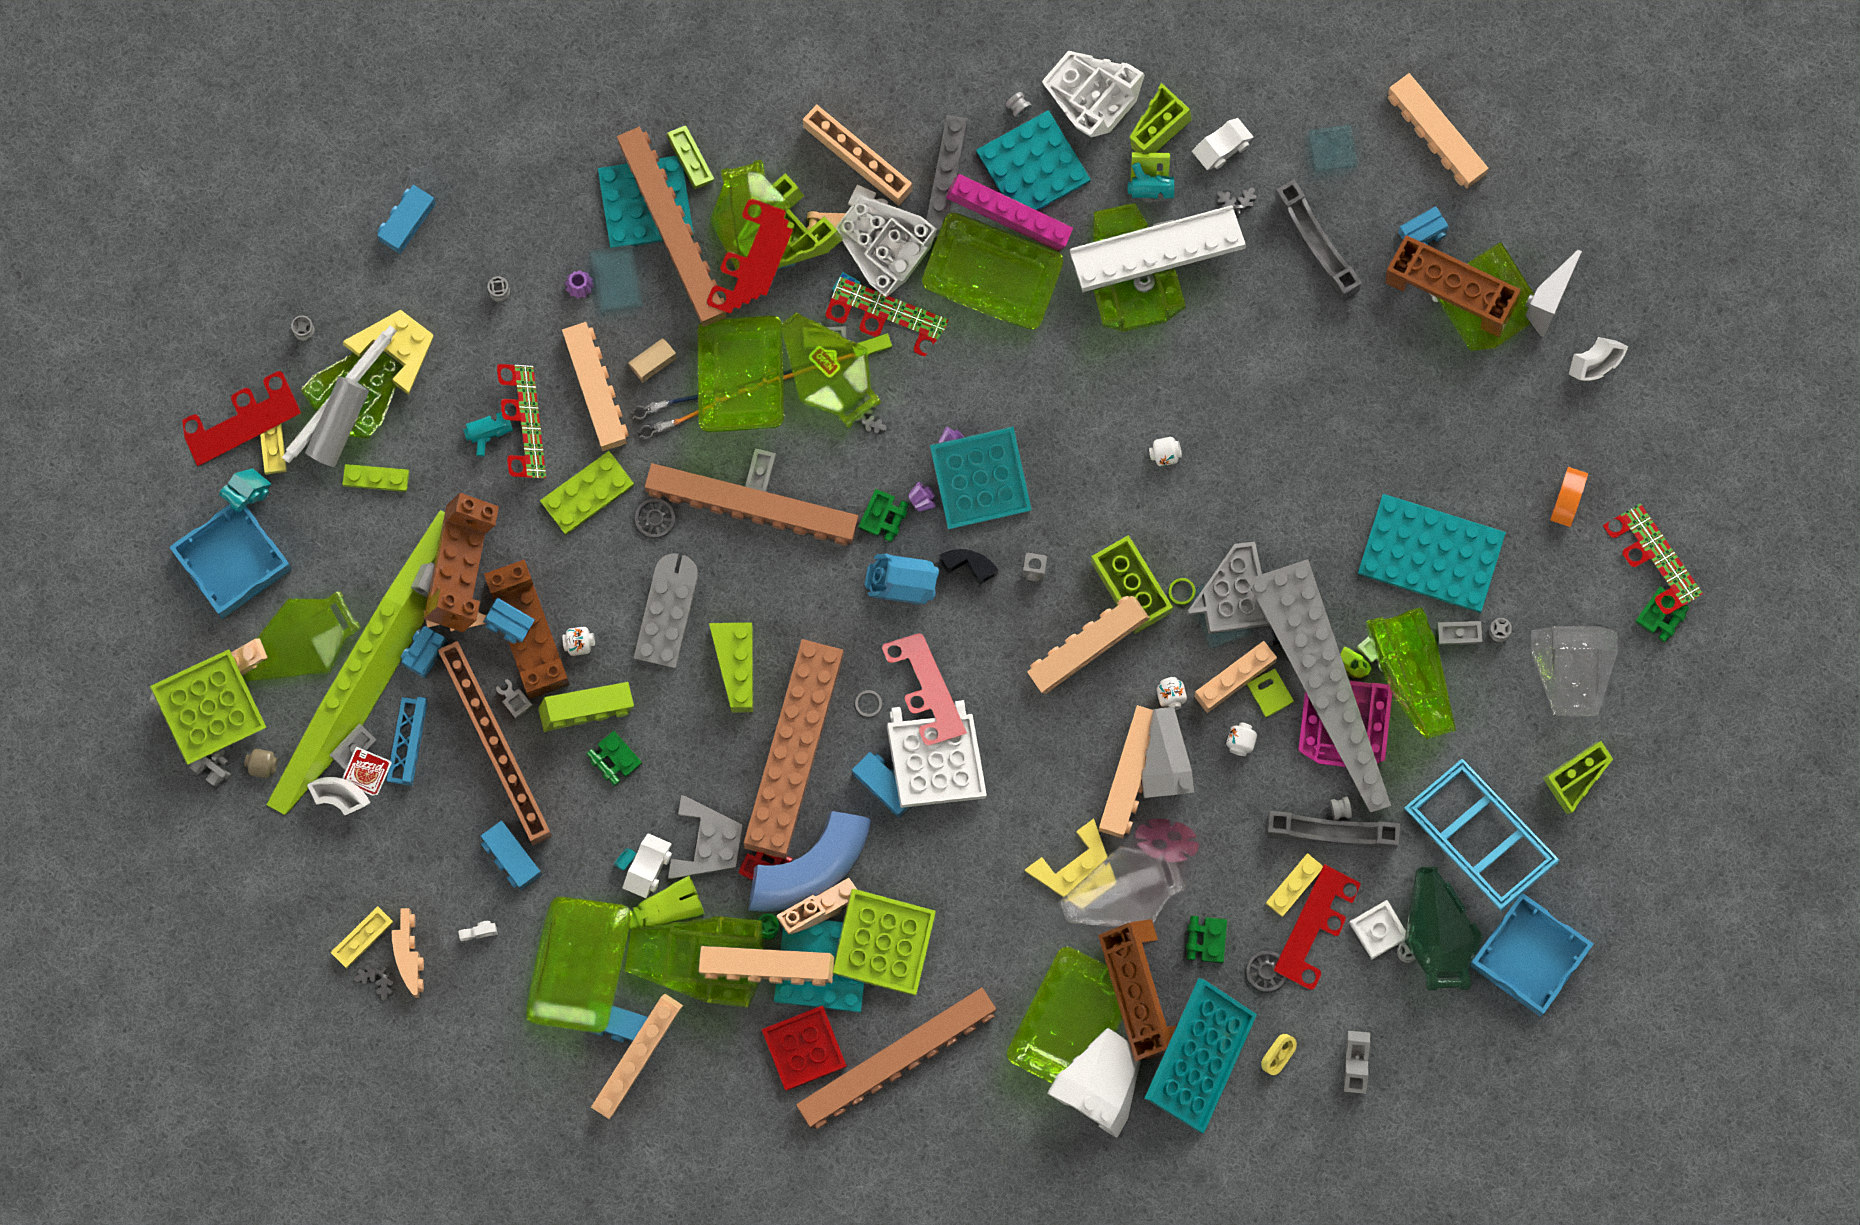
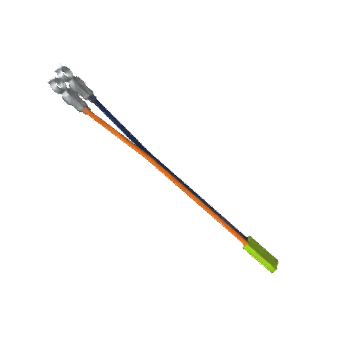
M888 333L854 344L850 350L837 353V361L840 362L852 357H857L858 359L891 348L892 343ZM813 362L738 387L674 400L653 401L648 403L645 408L643 406L635 407L631 413L634 414L637 408L648 409L643 417L633 416V419H644L646 414H658L661 410L667 409L675 403L735 392L680 419L658 421L652 427L649 425L642 426L640 431H637L638 433H641L645 427L655 429L648 437L639 436L640 438L649 439L653 436V433L663 434L667 430L680 425L681 422L738 395L819 368Z

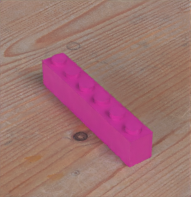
M958 174L953 179L946 195L947 199L1059 252L1066 246L1073 230L1072 227L961 174Z

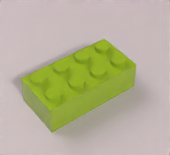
M1129 535L1091 556V564L1115 603L1117 604L1125 596H1133L1150 619L1133 631L1134 634L1172 613L1173 607Z

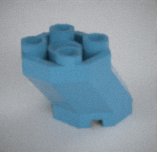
M876 554L874 557L876 562L874 564L870 563L867 567L864 585L866 589H870V592H868L870 597L915 605L926 604L928 600L932 601L935 597V585L939 569L934 566L933 562L889 554Z

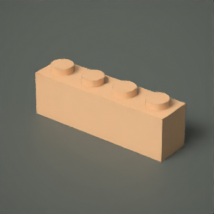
M1263 641L1195 691L1194 697L1203 709L1209 713L1275 664L1277 657L1265 641Z

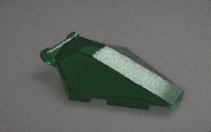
M1421 867L1416 870L1404 942L1427 976L1426 985L1429 991H1436L1438 988L1469 990L1471 981L1468 970L1484 936L1475 923L1471 924L1464 913L1466 908L1450 883L1444 882L1437 871L1438 867ZM1459 976V979H1438Z

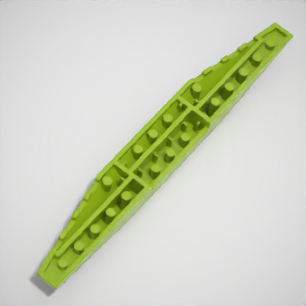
M442 510L439 511L374 612L318 707L266 804L267 806L286 815L308 790L307 785L317 780L324 770L331 765L334 759L330 754L358 724L363 726L401 662L402 653L407 647L409 648L414 634L424 623V610L426 609L428 597L416 592L411 586L422 564L435 563L445 512Z

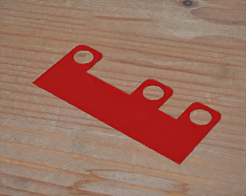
M277 371L263 380L270 398L257 404L249 388H244L231 396V401L237 415L206 431L199 416L196 414L182 420L184 438L197 467L301 414L285 376L281 371ZM273 377H279L282 380V386L278 390H272L269 387V381ZM242 393L248 394L250 397L249 404L244 407L237 404V397ZM189 420H195L198 423V429L194 433H188L185 430V424Z

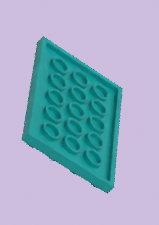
M1383 494L1358 575L1481 613L1506 532Z
M1198 978L1145 1099L1194 1130L1204 1134L1257 1014L1206 980Z

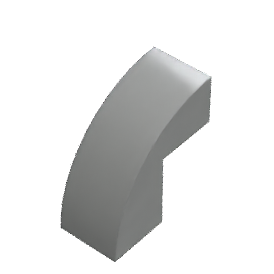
M1348 1031L1344 1092L1366 1094L1370 1033Z

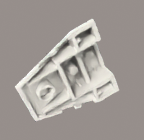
M1068 51L1044 78L1042 83L1074 126L1090 137L1110 133L1136 103L1145 75L1127 63H1113L1109 59L1099 60L1090 55Z
M1107 1028L1088 1046L1085 1052L1077 1056L1069 1067L1057 1075L1047 1094L1064 1105L1072 1106L1100 1124V1128L1117 1138L1128 1120L1141 1060L1135 1061L1128 1040Z

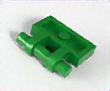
M875 489L858 529L877 537L882 529L887 532L884 540L892 543L894 536H897L900 529L898 527L902 519H905L907 515L906 510L909 504L901 501L899 507L894 506V496ZM889 512L895 515L891 524L885 522Z
M1660 586L1635 623L1651 634L1659 628L1662 633L1658 638L1665 643L1669 637L1674 635L1676 632L1675 628L1680 621H1684L1689 607L1685 604L1670 613L1673 617L1668 624L1662 621L1667 614H1664L1655 602V597L1666 591ZM1667 595L1661 599L1663 607L1672 608L1674 606L1675 599L1672 596Z
M612 731L598 743L602 750L600 754H597L593 749L586 753L591 759L590 763L594 767L597 766L604 774V779L610 781L613 786L618 785L621 781L616 776L620 771L627 777L643 764L615 731ZM607 757L615 764L611 769L603 761Z
M1190 916V924H1187L1189 937L1188 943L1185 946L1187 960H1195L1196 952L1202 953V962L1224 963L1227 919L1206 917L1205 926L1198 925V916ZM1198 933H1204L1203 945L1197 944Z

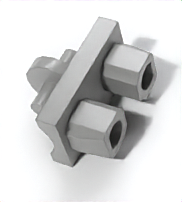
M224 749L209 754L212 756V759L205 756L192 762L189 767L199 775H201L206 767H209L212 771L206 780L213 786H218L223 779H228L231 776L229 772L218 765L219 762L224 766L228 763V760L223 757L225 754Z

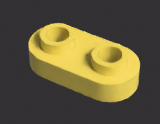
M1282 1034L1275 1040L1262 1059L1261 1066L1263 1071L1270 1075L1280 1073L1296 1050L1297 1042L1294 1037Z

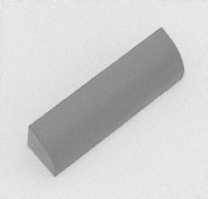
M339 376L305 453L308 456L328 466H336L369 390L355 380Z

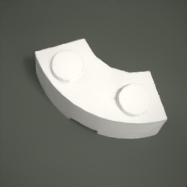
M1236 118L1227 121L1216 132L1205 137L1192 152L1206 170L1214 167L1219 169L1226 163V159L1237 151L1241 153L1246 150L1250 145L1248 142L1253 136L1243 123Z
M1598 337L1595 345L1589 351L1582 354H1574L1569 375L1584 381L1604 377L1605 373L1619 365L1625 356L1628 346L1615 340Z
M324 777L314 780L307 785L316 805L321 803L333 804L344 815L363 808L370 803L368 797L358 786L342 778Z
M647 834L628 870L623 889L647 898L650 891L655 892L659 884L657 877L663 864H668L672 855L669 852L671 843Z

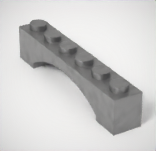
M946 116L926 220L937 229L933 243L945 245L952 201L947 199L946 195L953 179L958 173L967 130V118Z
M1293 179L1276 189L1275 199L1340 299L1343 301L1360 291L1362 282L1324 233L1296 181Z
M1270 811L1266 837L1396 850L1399 845L1400 824L1335 821L1305 817L1288 812Z

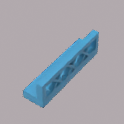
M402 697L390 759L392 763L388 770L387 782L413 786L428 704L426 698L417 697V699ZM406 703L416 705L414 715L410 718L404 712ZM403 716H405L407 720L402 723ZM410 723L412 726L411 734L405 739L400 733L401 728ZM406 744L408 747L407 756L401 760L397 755V749ZM402 765L404 767L403 778H392L394 769Z

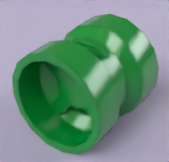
M767 913L758 919L757 932L761 938L771 940L777 936L779 921L773 914Z

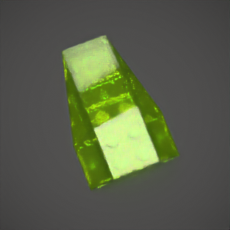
M1135 203L1094 212V242L1149 228ZM1175 268L1153 273L1155 285L1153 289L1146 293L1140 292L1135 288L1134 279L1093 289L1102 325L1126 332L1166 323L1184 310L1186 305Z
M715 916L708 919H694L686 922H672L665 925L658 924L631 928L625 972L705 1003L749 1008L757 991L758 982H749L748 978H739V981H728L726 977H718V980L705 979V976L699 973L701 946L763 950L762 921Z

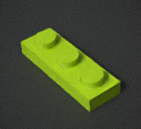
M685 125L668 132L666 137L694 190L712 183L714 177L687 126Z
M345 464L343 487L407 492L409 470Z

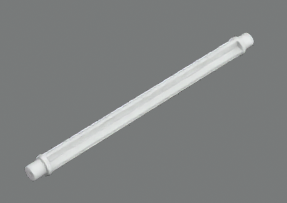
M389 325L385 331H382L345 378L358 382L393 340L392 337L397 330ZM329 398L286 449V453L282 456L286 462L290 463L294 457L296 458L311 440Z

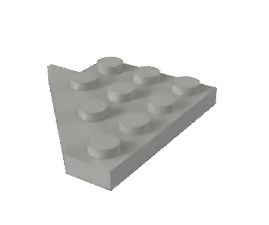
M1255 541L1233 545L1186 612L1187 616L1204 613L1209 634L1270 626L1246 579L1262 574Z

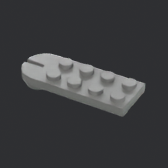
M668 554L658 561L653 575L634 659L671 668L677 667L698 580L697 566L689 557L682 556L678 574L675 573V569L680 558L679 554Z

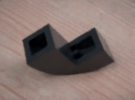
M955 549L939 555V560L948 574L967 563L979 585L998 575V569L994 563L978 552L967 549Z

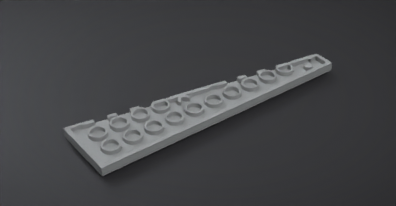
M1307 559L1246 579L1369 812L1391 806L1309 560Z

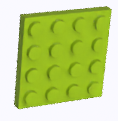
M229 649L149 686L187 765L266 728Z
M851 889L834 959L833 974L915 996L936 911L857 889Z

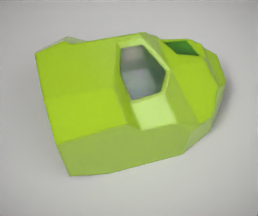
M1344 646L1340 655L1347 675L1352 678L1367 676L1371 671L1370 663L1360 654Z

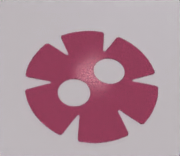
M1168 819L1148 820V823L1153 829L1141 824L1136 830L1135 838L1148 840L1137 843L1138 846L1147 855L1158 859L1164 853L1166 862H1181L1187 860L1182 852L1194 856L1199 848L1198 842L1187 840L1196 838V834L1188 826L1180 822H1175L1170 828ZM1177 831L1182 835V839L1179 841L1170 840L1167 837V833ZM1155 839H1161L1167 843V847L1165 849H1157L1152 845V842Z

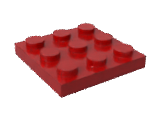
M823 1005L761 1029L785 1091L847 1068Z

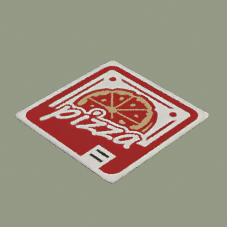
M356 747L342 779L352 782L367 794L372 796L378 795L392 762Z

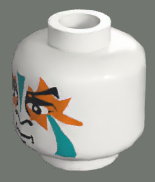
M1173 437L1156 439L1153 442V447L1149 448L1151 460H1155L1158 466L1176 464L1179 458L1182 457L1180 443L1175 441Z
M587 627L569 628L566 634H563L564 651H568L571 656L589 654L591 646H595L594 633H589Z
M1176 677L1160 681V685L1156 689L1160 705L1164 708L1174 707L1175 710L1180 709L1181 705L1187 700L1183 682L1177 680Z
M1239 723V726L1236 725L1230 728L1226 745L1231 753L1246 756L1247 753L1253 751L1257 733L1252 730L1251 725Z

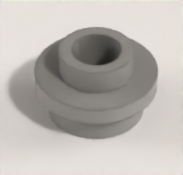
M1152 274L1134 278V286L1140 292H1149L1155 285V279Z

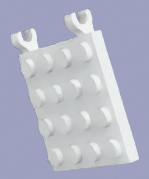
M964 700L955 701V707L967 734L932 745H926L923 742L919 733V727L937 721L936 718L902 721L901 708H892V712H890L892 723L887 724V731L900 808L986 798L987 794L973 715H966ZM927 728L924 735L929 740H935L938 737V731L935 728Z

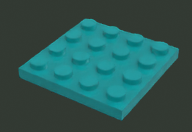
M1049 110L976 149L978 157L1000 193L1037 211L1091 182L1089 175Z
M677 156L659 158L657 165L659 169L663 168L668 177V180L665 182L668 188L672 186L677 197L674 199L676 206L681 205L685 217L682 219L685 225L689 223L693 231L683 167ZM628 164L598 168L610 249L663 242Z
M1013 426L929 445L948 529L1032 510Z
M825 920L792 934H788L783 927L780 951L831 953L835 959L843 922ZM834 974L832 983H826L825 986L812 985V982H804V985L791 984V981L782 980V984H776L774 1003L816 1008L823 1005L824 1009L861 1013L864 982Z

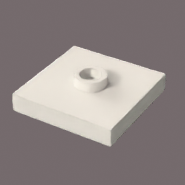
M1387 900L1349 922L1371 960L1397 946L1403 940L1410 938Z

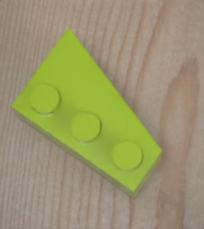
M1162 83L1158 87L1155 97L1151 99L1145 114L1141 116L1130 135L1131 148L1135 152H1142V154L1156 153L1192 121L1190 109Z
M1602 741L1595 742L1543 777V780L1565 813L1570 814L1573 813L1576 806L1586 796L1589 789L1605 771L1613 758Z

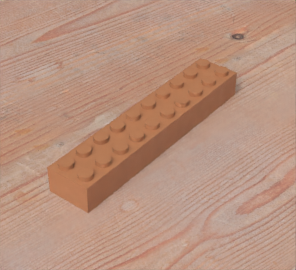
M804 639L801 640L745 836L744 849L787 859L844 657V650Z

